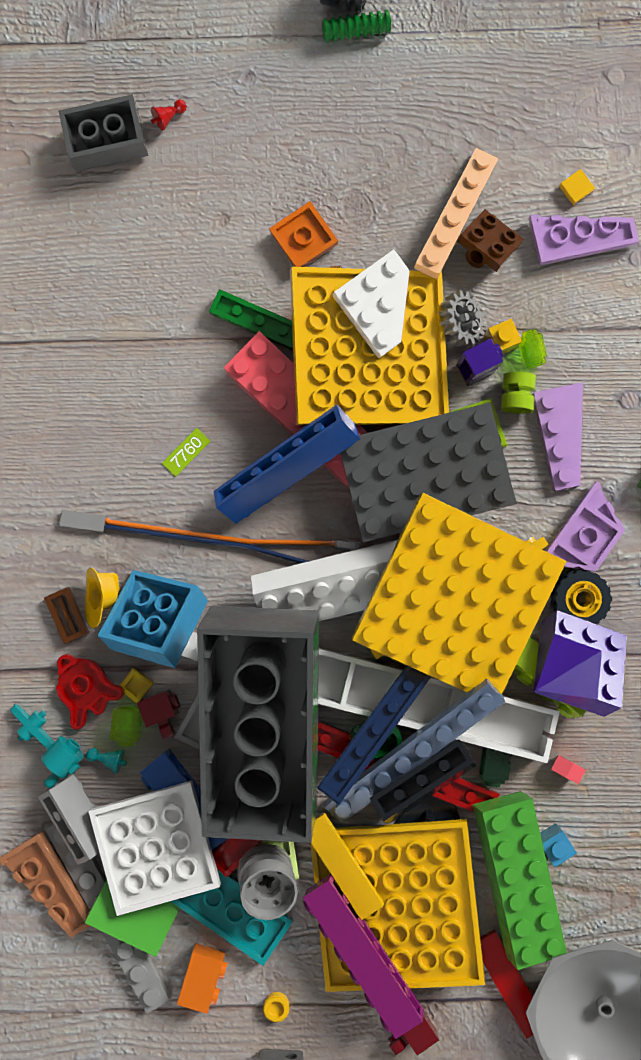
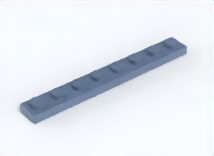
M486 678L362 772L339 805L328 798L325 801V808L343 824L371 803L370 797L431 758L505 702L503 695Z

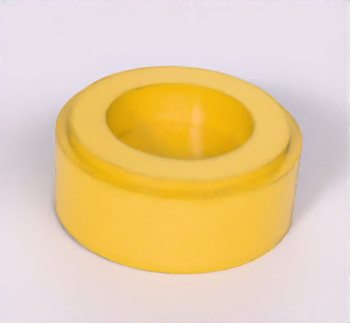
M272 992L265 998L263 1012L269 1021L281 1022L288 1016L290 1003L287 996L281 992Z

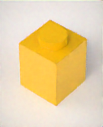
M512 318L488 328L483 336L485 341L492 339L494 344H498L503 355L516 350L522 342Z

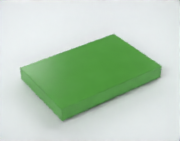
M106 878L84 923L156 957L180 907L169 901L117 916Z

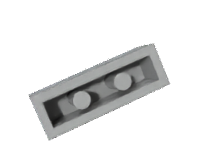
M74 774L38 796L78 865L100 853L88 812L96 807L89 801L82 783L76 779Z

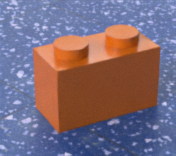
M198 943L195 944L177 1005L208 1014L210 1004L216 1005L220 988H216L218 978H224L228 964L223 961L224 951Z

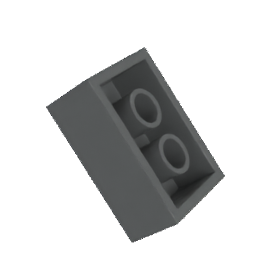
M133 94L58 111L68 158L76 172L149 156L139 110Z

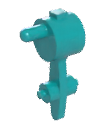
M14 704L10 708V711L22 723L17 730L19 734L17 738L20 741H30L34 736L47 749L41 756L44 765L52 772L44 781L46 788H52L60 778H66L69 774L73 775L81 768L79 762L84 758V755L80 750V745L72 738L67 739L63 736H59L54 741L42 728L47 722L45 718L46 712L43 710L41 712L34 711L29 715L18 704Z

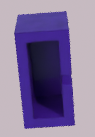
M492 339L463 352L456 366L467 387L494 374L503 362V353L500 346L494 344Z

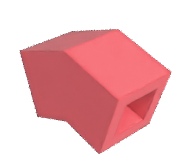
M558 755L551 769L579 784L585 772L584 768Z

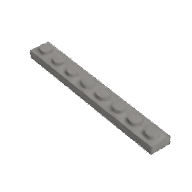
M51 824L45 830L86 905L91 910L106 877L95 857L78 865L55 825ZM102 932L146 1014L170 1001L171 995L148 953Z

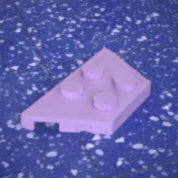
M597 481L592 484L546 549V552L567 561L564 567L596 572L625 531L621 521L615 516V510L611 503L606 500L601 490L602 486Z

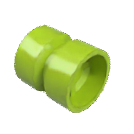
M528 372L504 373L502 389L506 392L501 396L500 410L514 414L534 412L535 397L531 393L536 389L537 376Z

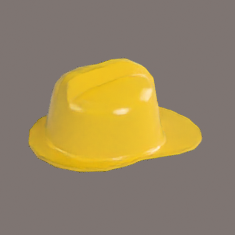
M89 567L86 572L84 609L88 625L91 628H96L101 621L102 611L110 608L118 599L119 580L116 573H97L94 568Z

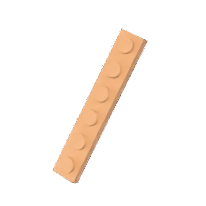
M477 148L475 149L425 244L414 269L435 279L438 278L498 158Z

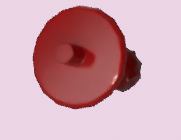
M179 99L174 102V106L151 107L153 117L151 123H156L164 131L176 113L181 114L186 111L187 105L185 101Z

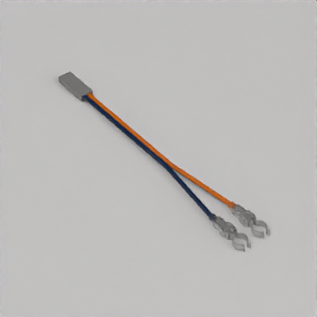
M62 510L59 525L98 532L114 530L249 549L300 564L309 561L249 544L329 545V547L347 552L360 549V545H364L357 539H244L110 520L104 515Z

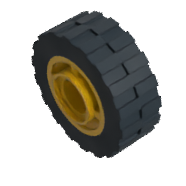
M585 570L569 571L567 574L560 576L551 592V605L554 607V612L558 610L598 624L600 620L605 619L607 612L611 609V589L607 586V582L596 573ZM583 591L586 595V600L582 605H578L576 597L578 593Z

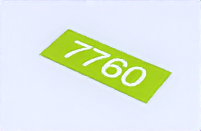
M196 428L162 464L176 477L211 441Z

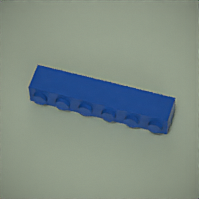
M336 404L215 489L213 492L216 508L237 524L360 440L355 423Z

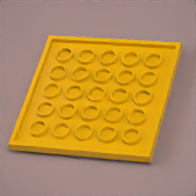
M291 267L290 286L296 425H308L336 404L355 425H402L449 413L445 326L440 324V322L444 321V318L439 315V312L444 310L441 306L443 302L442 271L438 278L435 279L420 271L409 270L401 342L378 359L332 296L336 290L366 269Z
M421 492L351 639L467 693L487 678L502 694L567 561Z
M467 819L335 828L384 902L382 908L364 920L408 987L432 988L485 985ZM311 844L314 883H317L329 875L330 872ZM319 929L325 991H362L363 989L360 984L357 985L353 982L346 963L340 961L336 956L334 945L329 937L325 938Z

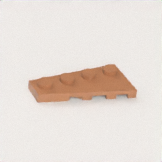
M43 831L0 857V864L2 866L6 865L14 873L12 875L19 884L22 882L32 892L31 896L37 903L39 901L42 902L48 909V914L71 938L90 927V925L84 923L90 910Z

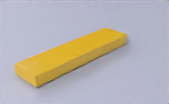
M323 813L315 819L311 844L359 918L363 920L382 908L384 902L327 815Z

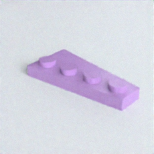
M583 382L534 392L532 394L535 397L534 408L553 492L578 487L581 483Z

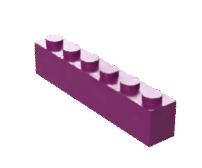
M331 873L309 887L303 896V903L307 912L310 915L314 914L318 920L321 933L325 938L329 937L334 945L336 956L348 966L353 982L357 985L360 984L364 990L367 1003L371 1008L375 1007L379 1013L384 1029L387 1032L390 1031L394 1038L397 1039L422 1023L424 1009L365 920L359 918Z

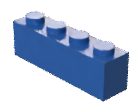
M170 748L140 772L144 785L150 790L153 789V791L193 781L201 810V789ZM208 837L211 849L216 848L227 838Z

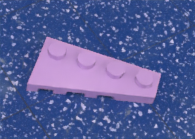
M530 214L528 218L539 266L631 247L639 243L634 218L601 217L600 219L587 218V216L564 218L562 215L539 217V215Z

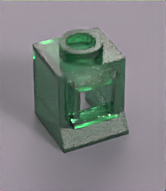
M482 747L478 776L482 781H485V785L500 788L501 784H505V780L509 779L511 765L509 759L513 754Z

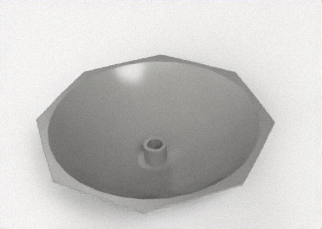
M609 940L551 959L526 1010L528 1021L543 1060H641L640 952L615 940Z

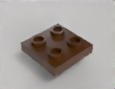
M484 209L462 232L457 242L467 249L465 257L470 266L482 268L486 264L497 272L524 239L497 219L496 216Z

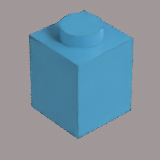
M556 823L540 833L545 856L554 867L577 854L564 831Z

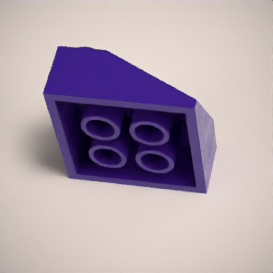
M555 611L541 622L533 692L603 717L621 709L627 635L567 613Z

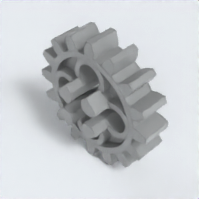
M460 290L446 296V301L441 303L444 310L439 312V315L444 318V321L440 322L442 326L446 327L444 334H450V342L456 341L457 347L464 346L465 348L480 342V336L485 334L481 328L486 326V323L482 321L485 313H480L479 310L482 305H476V297H470L468 291L462 292Z

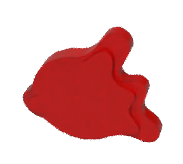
M65 654L58 658L57 675H59L56 691L60 700L67 706L70 712V726L72 729L79 730L85 726L88 710H91L95 715H101L105 712L109 701L123 698L125 694L124 688L112 683L97 662L87 658H76L71 654Z

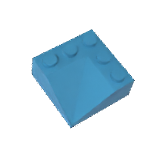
M133 570L103 624L98 637L110 650L175 668L208 600L197 585Z

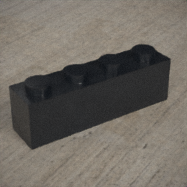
M458 739L370 797V800L383 822L389 824L477 765Z

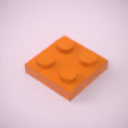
M311 201L269 228V232L294 267H306L339 243Z

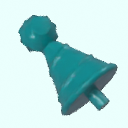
M91 748L86 752V758L89 762L100 761L114 775L119 772L121 765H127V761L123 760V749L99 754L98 749Z

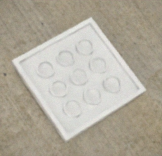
M193 781L92 808L88 811L117 916L220 887L221 882L208 837H202L201 810Z

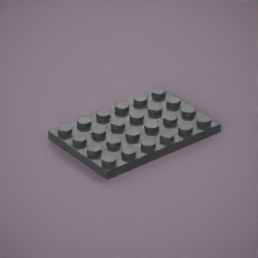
M491 403L359 435L360 440L340 453L363 543L402 533L421 492L471 516L517 504Z

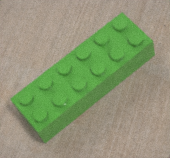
M519 791L473 804L508 960L517 970L567 953L533 798Z

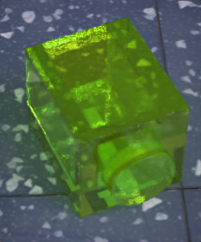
M117 706L113 709L110 741H117L119 746H133V743L141 739L143 718L139 708Z

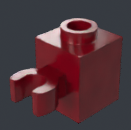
M170 689L137 703L146 728L157 723L163 740L176 734L169 718L179 713L180 702L175 693L172 694Z
M424 1011L422 1023L397 1039L391 1035L388 1040L391 1043L389 1047L395 1055L401 1053L410 1044L418 1056L438 1042L439 1038L435 1026Z

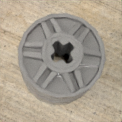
M271 844L254 846L245 852L239 861L237 869L242 906L248 914L257 919L272 920L280 918L291 910L296 903L298 895L291 858L285 850Z

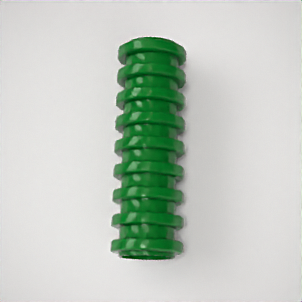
M388 9L384 10V13H381L379 10L376 11V14L369 12L368 15L361 13V16L354 14L353 17L346 15V18L339 16L336 20L334 17H331L329 21H327V18H324L322 21L323 38L326 43H329L331 39H333V42H336L338 38L343 41L345 37H348L350 40L352 36H355L357 39L360 38V35L367 37V34L375 36V33L382 35L383 32L390 34V12Z

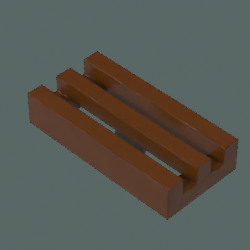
M70 587L44 597L64 644L90 633ZM64 594L74 614L77 624L81 630L80 632H78L75 623L71 617V614L68 610V607L64 601V598L62 596ZM57 598L61 610L68 623V626L72 632L71 636L68 635L66 628L63 624V621L56 608V605L53 601V599Z

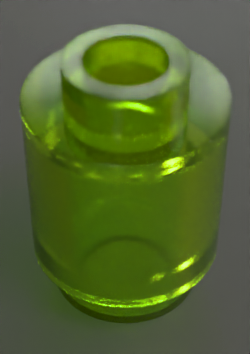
M536 329L522 332V337H520L522 342L519 345L522 362L526 363V368H534L546 364V357L548 355L543 333H537Z

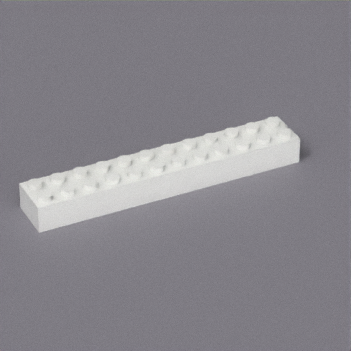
M319 647L318 704L369 717L403 669ZM431 677L398 725L419 730L467 694V692ZM503 695L505 702L456 738V740L459 739L463 742L548 763L553 740L546 735H542V732L544 730L550 734H555L560 711Z

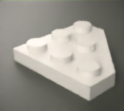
M395 250L389 252L332 294L378 359L397 346L402 339L409 269Z

